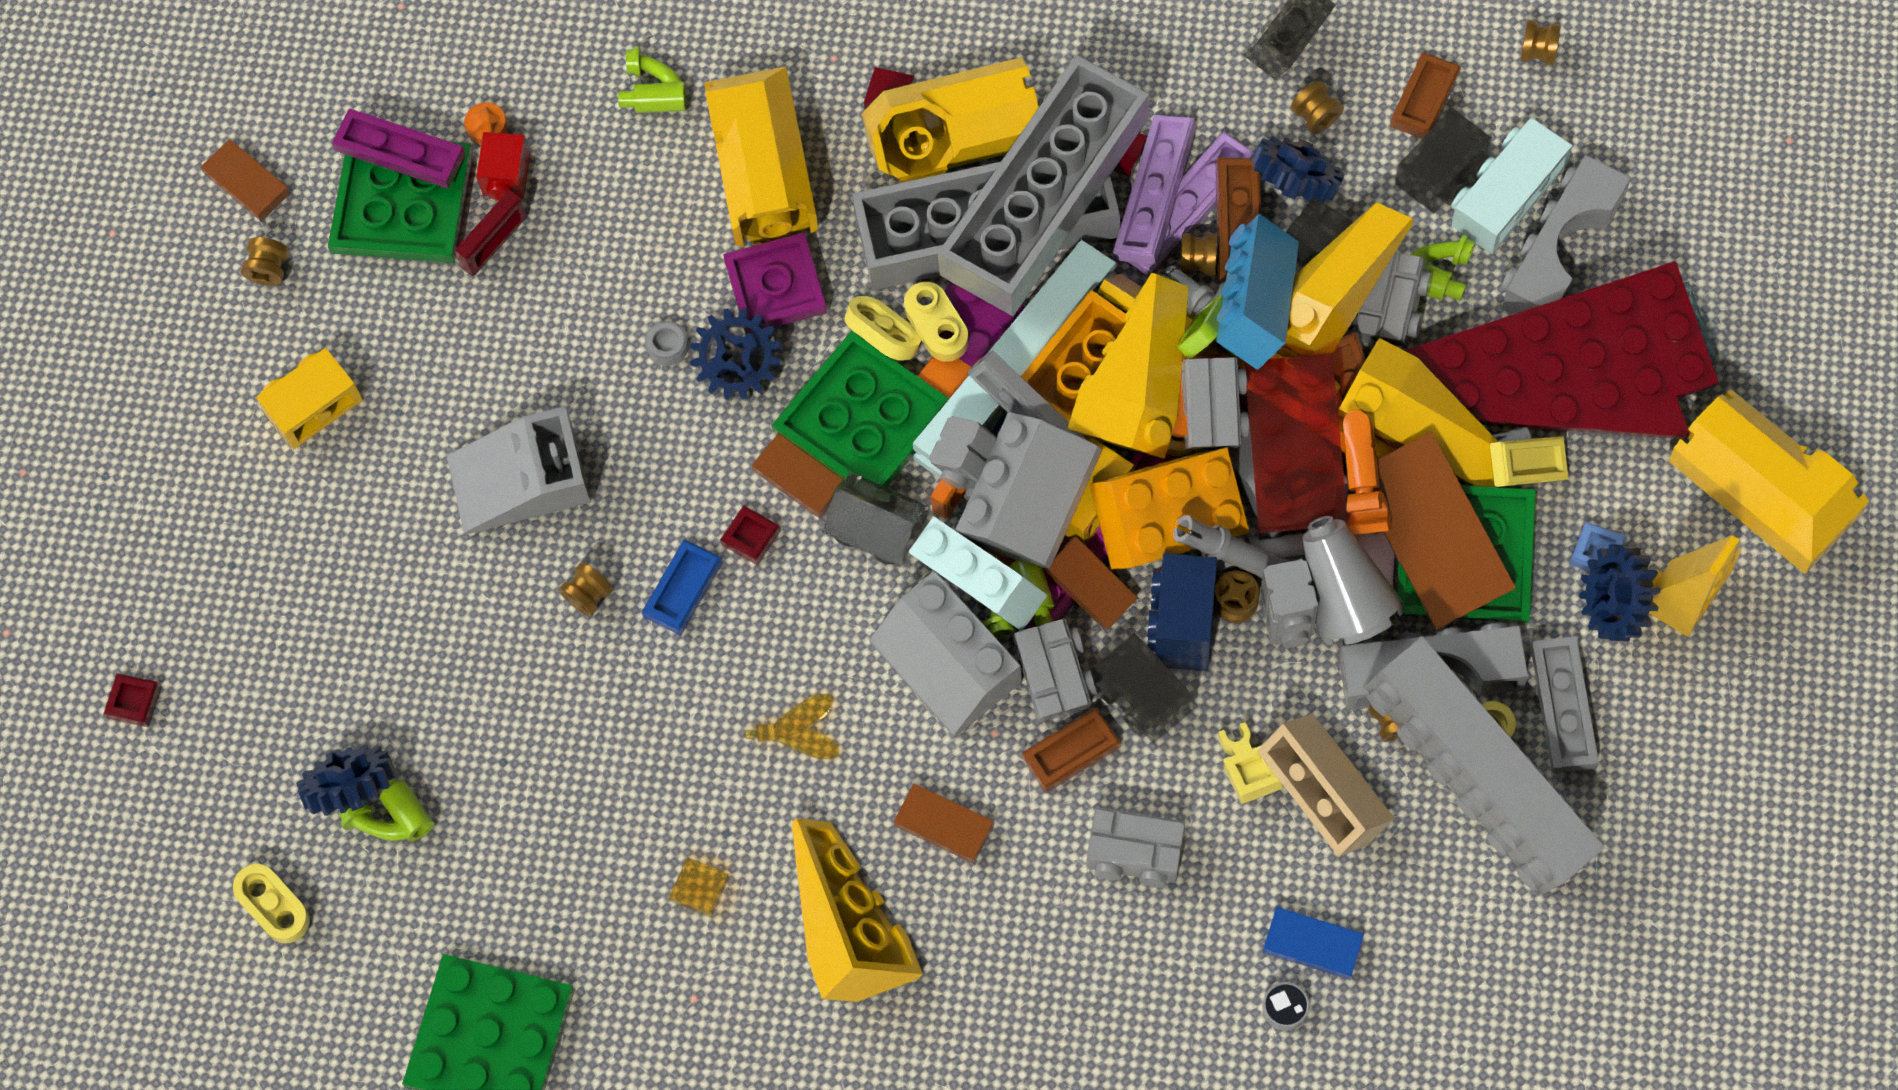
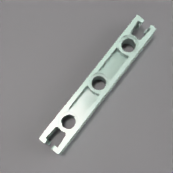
M1081 240L988 353L993 350L1021 376L1089 291L1093 290L1098 295L1100 294L1098 290L1104 279L1114 276L1111 273L1116 268V262ZM968 376L913 442V449L916 452L914 454V461L940 478L942 471L931 464L929 457L936 442L942 439L940 433L947 418L955 416L976 421L991 432L998 421L1006 415L1007 411Z

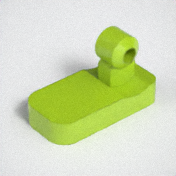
M1221 294L1196 314L1176 347L1187 359L1193 358L1217 338L1219 328L1217 316L1223 302ZM1222 346V348H1223L1226 352H1228L1229 354L1235 355V354H1233L1231 351H1229L1228 349H1226L1225 347Z

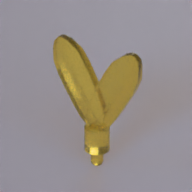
M829 694L814 695L785 713L775 722V725L774 723L756 725V729L746 730L744 737L746 739L757 738L758 742L775 741L776 738L779 743L810 757L821 760L836 758L839 755V749L830 738L806 729L829 712L833 704V697Z

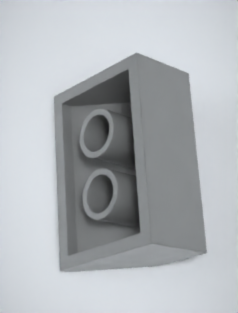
M1008 412L955 531L988 553L1050 569L1103 449L1041 419Z
M935 571L898 600L869 639L871 645L954 738L1022 683L1021 666Z

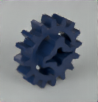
M1271 136L1269 140L1263 138L1258 144L1251 160L1255 164L1253 167L1254 171L1263 173L1261 179L1274 184V188L1281 190L1282 195L1291 199L1302 196L1309 202H1311L1313 197L1321 203H1324L1326 199L1332 201L1344 179V176L1340 175L1341 168L1331 165L1333 162L1331 158L1320 154L1319 150L1313 148V144L1301 139L1298 142H1292L1284 137L1283 141L1274 136Z
M726 308L723 313L724 319L721 321L713 315L708 316L709 323L712 326L708 331L700 327L696 329L703 339L701 343L690 344V348L699 353V357L691 360L690 365L694 368H702L703 371L696 377L699 383L703 384L711 381L708 389L709 393L716 395L723 388L725 400L732 401L735 393L739 392L742 400L749 401L751 389L763 395L766 392L762 382L765 379L771 382L777 381V377L771 372L772 367H781L784 362L774 357V352H778L784 347L781 342L771 341V338L777 333L775 327L769 326L762 329L765 322L763 316L758 314L750 321L749 310L741 308L738 317H735L732 310ZM745 327L754 332L740 337L735 336L729 328ZM714 340H716L718 343L716 355L710 359L711 346ZM728 341L740 349H745L742 351L741 357L743 359L742 363L746 368L732 360L728 361L733 356ZM764 350L763 363L758 371L756 368L758 353ZM729 373H736L743 378L744 382L730 383L723 381L720 377H725Z
M1609 544L1608 549L1599 548L1597 550L1598 560L1589 559L1587 561L1588 567L1591 570L1590 574L1581 575V580L1587 584L1586 590L1579 593V598L1586 599L1587 603L1581 613L1583 616H1591L1588 628L1589 630H1598V638L1628 642L1630 638H1640L1642 636L1641 627H1651L1652 625L1651 619L1648 616L1649 612L1658 611L1659 607L1653 602V596L1661 592L1660 588L1653 586L1652 582L1657 577L1658 572L1657 570H1648L1651 557L1649 555H1640L1641 548Z
M367 744L354 751L351 747H348L342 752L340 749L326 754L327 759L324 762L316 761L313 763L315 768L304 771L302 773L304 779L297 781L296 784L298 787L297 792L305 810L309 809L313 815L322 811L324 816H328L337 809L342 814L348 808L354 811L367 805L366 800L368 798L376 799L379 797L377 791L388 789L391 786L389 780L394 779L396 775L387 750L382 751L381 746L369 749Z

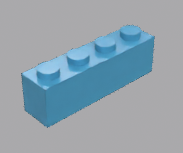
M1260 214L1248 225L1241 224L1229 240L1231 252L1230 258L1225 265L1227 277L1226 283L1221 290L1223 302L1217 316L1219 328L1216 339L1217 343L1257 370L1286 342L1299 246L1298 240Z

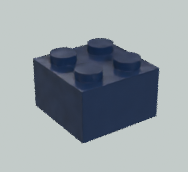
M1163 554L1162 569L1153 568L1147 652H1155V667L1208 671L1217 558Z

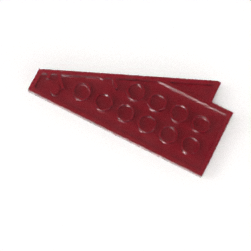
M1676 261L1404 350L1417 357L1481 424L1526 426L1527 428L1684 440L1690 434L1678 399L1716 387L1719 384Z

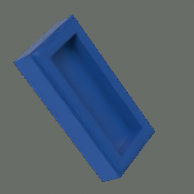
M684 539L641 612L643 618L681 636L722 566V557Z
M1276 907L1263 953L1351 980L1364 934Z

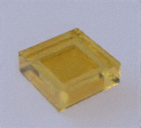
M687 857L669 895V900L672 903L712 918L730 877L723 871Z

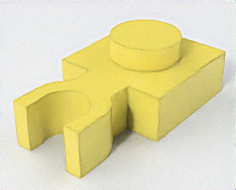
M1246 722L1239 724L1242 736L1240 741L1234 742L1229 740L1225 730L1218 732L1219 742L1224 752L1232 756L1223 760L1224 770L1241 805L1283 789V784L1257 752L1261 746L1252 749L1251 733Z

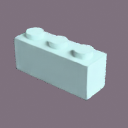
M1530 118L1522 129L1518 127L1513 128L1502 144L1504 150L1496 159L1492 156L1489 157L1477 174L1479 180L1471 189L1465 186L1454 199L1451 205L1454 209L1451 226L1462 234L1468 235L1469 239L1493 254L1568 165L1573 145L1533 118Z
M934 516L908 552L1020 631L1024 630L1048 596L1023 576Z

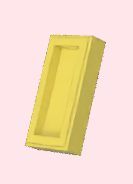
M1564 436L1490 443L1495 487L1569 480Z

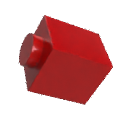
M483 132L476 174L483 196L499 201L510 190L520 198H524L531 155L525 135Z

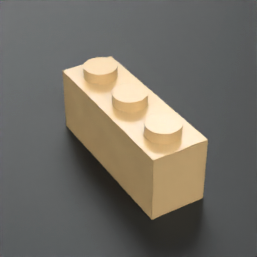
M1313 713L1283 723L1257 750L1338 857L1369 845L1395 819Z

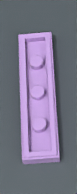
M1154 115L1113 250L1116 261L1157 264L1197 128L1194 118Z
M1224 131L1182 177L1157 264L1128 263L1148 278L1151 273L1156 274L1182 245V233L1192 234L1216 207L1215 162L1217 158H1252L1254 152Z

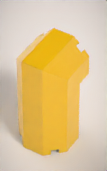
M1020 57L883 91L861 114L868 145L879 170L888 175H893L903 183L945 174L950 168L1006 155L1039 108L1034 86L1030 87V85L1025 83V77H1029L1030 73L1023 58Z
M786 66L704 82L735 245L745 247L743 240L751 241L753 246L800 234L808 227H810L811 234L818 230L817 217Z
M1732 389L1728 390L1726 395H1719L1688 428L1691 432L1688 437L1690 442L1686 444L1680 439L1673 448L1669 459L1673 466L1804 574L1859 519L1869 503L1864 493L1859 498L1856 496L1853 489L1859 483L1855 476L1825 451L1816 450L1812 455L1805 454L1808 447L1795 442Z

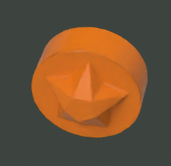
M486 102L473 106L467 112L464 119L465 129L469 138L480 146L483 132L507 133L508 124L505 114L499 106L493 103Z

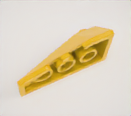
M1376 202L1294 276L1286 342L1283 346L1325 366L1413 225V218Z
M1150 274L1125 314L1126 324L1116 340L1114 342L1109 341L1103 349L1102 354L1105 357L1094 375H1087L1080 386L1067 429L1134 452L1165 459L1178 414L1183 353L1176 346L1185 333L1189 286L1157 274Z
M1379 338L1339 407L1338 416L1345 418L1353 410L1364 412L1373 421L1375 435L1399 448L1432 431L1457 479L1470 486L1495 487L1490 443L1498 441L1417 357Z
M1733 535L1672 559L1664 572L1656 569L1658 575L1652 582L1653 586L1660 588L1661 593L1653 596V602L1659 608L1658 611H1650L1649 614L1689 638L1733 571L1741 554L1740 540Z
M796 818L791 824L807 957L821 998L859 1002L919 979L923 973L908 935L900 924L892 926L880 906L885 901L877 890L870 892L857 874L860 864L833 824L825 821Z

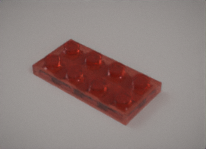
M1324 353L1269 359L1258 370L1245 362L1259 533L1308 529V525L1311 522L1325 516H1331L1334 520H1343L1348 525L1333 354Z

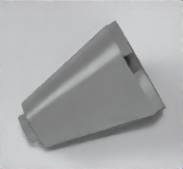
M1325 516L1314 520L1308 525V531L1303 535V545L1312 578L1311 586H1314L1318 602L1316 627L1321 641L1327 645L1334 646L1331 638H1343L1345 645L1354 644L1369 639L1393 625L1390 616L1396 611L1399 616L1402 615V601L1343 520H1334L1331 516Z

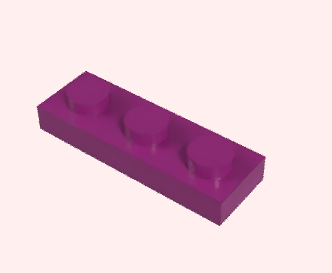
M350 108L332 141L333 148L337 152L449 189L465 156L464 148L461 145Z

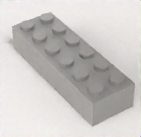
M1075 55L939 250L940 276L1014 316L1149 119V94Z
M1001 162L852 193L855 218L872 290L940 276L939 250ZM1110 176L1059 250L1076 247L1081 240L1091 244L1118 237L1120 213Z
M1423 636L1385 666L1364 686L1369 692L1367 699L1372 707L1382 716L1388 714L1399 727L1397 734L1402 742L1412 751L1419 750L1429 762L1427 769L1432 777L1441 785L1445 786L1448 784L1459 797L1456 801L1463 813L1471 820L1475 821L1478 819L1489 832L1487 839L1500 854L1504 856L1508 854L1519 867L1517 874L1530 889L1534 891L1538 889L1542 894H1545L1560 886L1605 848Z

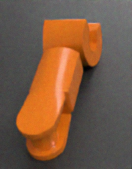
M1353 410L1343 419L1345 446L1347 448L1349 489L1352 492H1356V494H1348L1347 497L1348 527L1354 535L1391 531V514L1386 497L1382 491H1373L1380 489L1374 424L1364 412Z

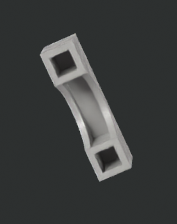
M1587 155L1583 157L1578 168L1569 167L1559 189L1564 191L1558 202L1553 199L1549 201L1540 219V222L1544 224L1539 235L1534 233L1529 235L1520 254L1525 259L1519 269L1513 266L1510 268L1500 289L1506 292L1502 308L1516 314L1568 296L1573 278L1561 265L1557 254V246L1564 238L1576 231L1589 228L1607 229L1626 196L1631 179L1630 176Z
M1492 623L1481 627L1479 631L1463 632L1460 628H1447L1437 632L1434 636L1423 637L1451 670L1459 673L1472 684L1479 696L1524 690L1528 673L1520 626L1507 627L1505 623ZM1403 633L1394 636L1390 641L1374 642V639L1369 638L1354 644L1341 646L1339 664L1346 711L1365 709L1371 706L1367 699L1369 692L1364 686L1385 666L1420 638L1418 634Z

